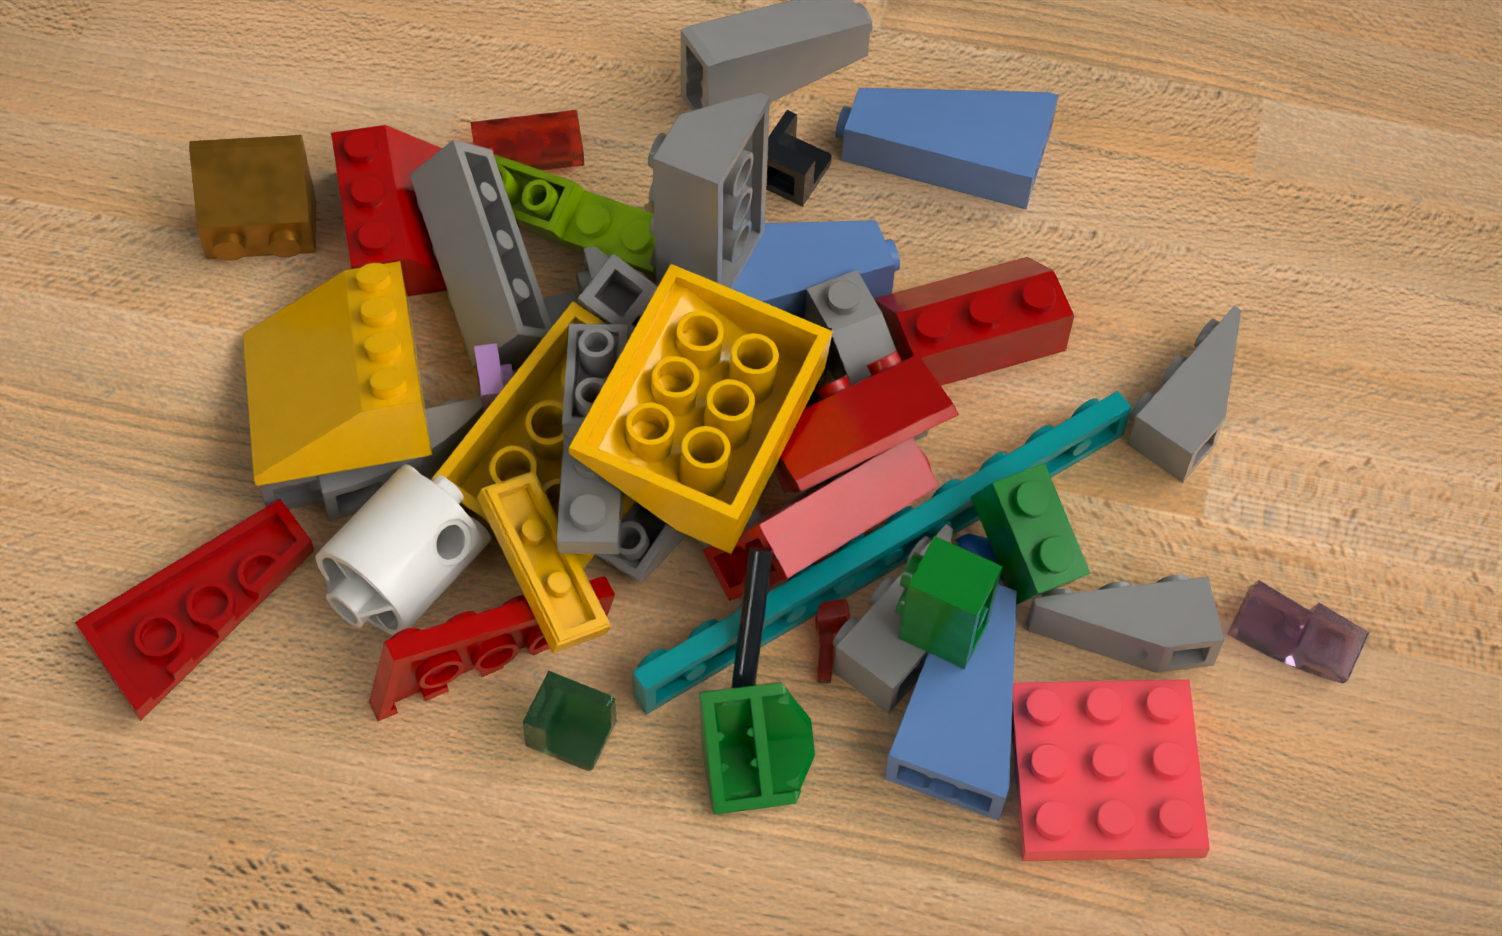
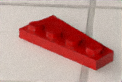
M280 498L79 619L75 624L86 643L141 721L314 552L312 540Z
M606 576L589 580L607 617L615 593ZM524 595L513 597L500 607L477 614L474 611L459 613L447 620L446 623L423 630L416 627L407 628L394 634L389 640L384 641L369 703L377 721H381L398 713L395 706L397 701L419 692L422 693L425 701L449 692L447 683L463 673L476 669L481 677L503 669L504 665L513 660L522 648L527 647L532 655H536L550 649Z

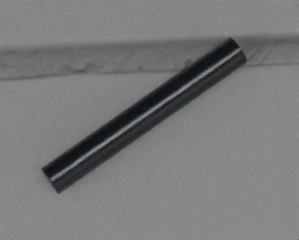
M760 546L749 547L731 688L756 685L773 550Z

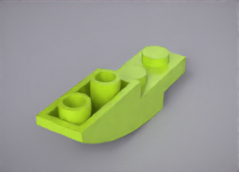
M493 154L519 228L583 255V248L595 246L608 257L614 253L635 270L656 277L655 267L651 266L650 263L655 247V235L650 234L653 213L586 191L574 181Z

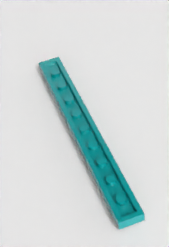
M1119 391L1114 392L1101 401L1097 398L1090 399L1079 406L1070 419L1056 427L1052 425L1041 427L1027 439L1025 445L1009 454L1005 451L994 454L982 464L978 472L962 481L956 478L946 482L935 491L930 500L914 509L912 506H906L891 515L883 527L867 536L864 534L858 535L840 546L833 556L819 564L814 562L789 577L786 583L767 594L761 647L905 564L909 554L923 537L927 536L932 540L946 524L953 528V536L980 520L971 496L992 482L1045 463L1052 478L1124 436L1132 407ZM742 603L738 611L719 622L716 619H711L700 624L690 633L688 640L669 651L665 648L658 649L642 659L637 669L632 671L633 695L646 715L734 664Z

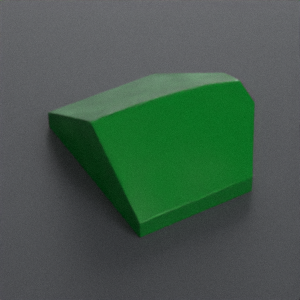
M772 682L699 692L702 754L713 814L796 804L803 782L815 757L811 718L789 693L782 682Z

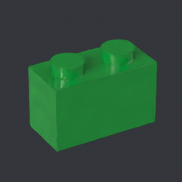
M1045 463L992 482L971 496L998 565L1002 566L1001 572L1007 587L1017 591L1016 605L1043 595L1048 591L1066 586L1090 574V570Z
M934 536L924 556L916 552L913 553L901 577L900 586L904 590L895 610V613L903 616L899 639L965 669L990 621L1002 566Z

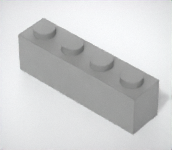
M452 140L410 173L409 176L417 197L418 208L423 215L432 242L433 254L438 261L448 291L449 302L454 309L460 327L464 348L470 358L472 367L476 368L474 346L497 343L500 365L511 364L512 371H515L521 367L552 328V324L492 149Z

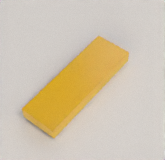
M535 471L481 488L477 499L552 653H557L605 635L611 625L576 554L558 553V518Z

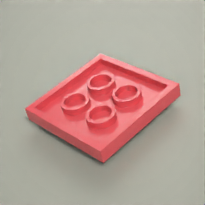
M1190 679L1013 683L1011 730L1022 861L1206 858L1210 846Z

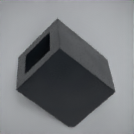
M786 110L768 137L766 190L803 207L830 167L832 155L796 138L797 114Z

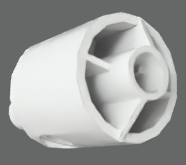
M404 464L315 555L318 568L326 579L328 591L326 599L336 613L357 628H361L369 621L374 626L391 635L410 628L492 540L488 530L477 520L469 517L459 505L464 497L457 486L442 475H437L430 481L410 465Z

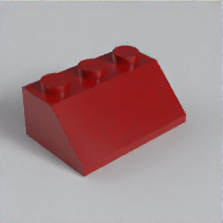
M387 125L332 132L331 137L351 269L361 268L370 263L385 264L400 261L407 297L447 291L438 261L433 254L432 242L423 215L418 208L417 197L409 176L410 173L442 148Z
M1029 257L874 298L883 314L901 359L904 360L918 354L940 386L1064 352L1067 349L1074 320V313L1054 270Z
M895 351L866 365L871 375L852 385L845 375L815 390L820 400L804 408L774 468V473L784 493L801 492L959 415L954 403L918 354L902 360L898 351Z

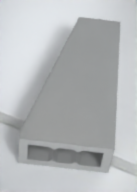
M790 0L690 25L681 29V97L691 111L758 92L770 96L771 103L868 56L870 32L873 29L871 17L861 3L856 4L853 0Z

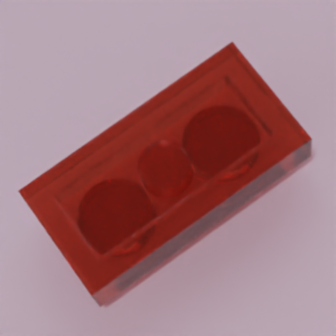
M577 110L470 122L473 145L492 149L495 155L539 170L585 165Z

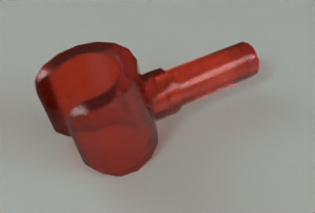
M846 599L824 601L817 608L815 628L819 637L818 644L820 645L817 670L818 683H831L834 657L833 634H837L841 627L851 618Z

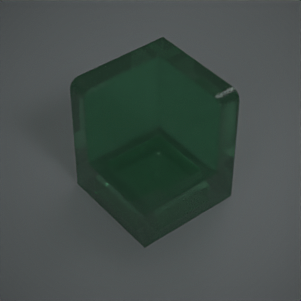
M548 671L523 720L526 746L583 770H593L617 722L615 698Z

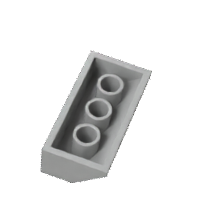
M758 92L679 114L668 134L660 133L654 140L648 156V166L653 168V182L649 191V201L654 202V215L650 224V234L655 235V247L650 263L651 266L655 267L657 287L670 264L731 289L735 285L765 232L770 96Z

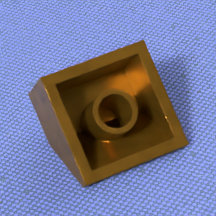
M302 135L189 141L197 229L206 259L219 258L233 261L252 256L275 255L278 257H293L298 254L316 253V197Z

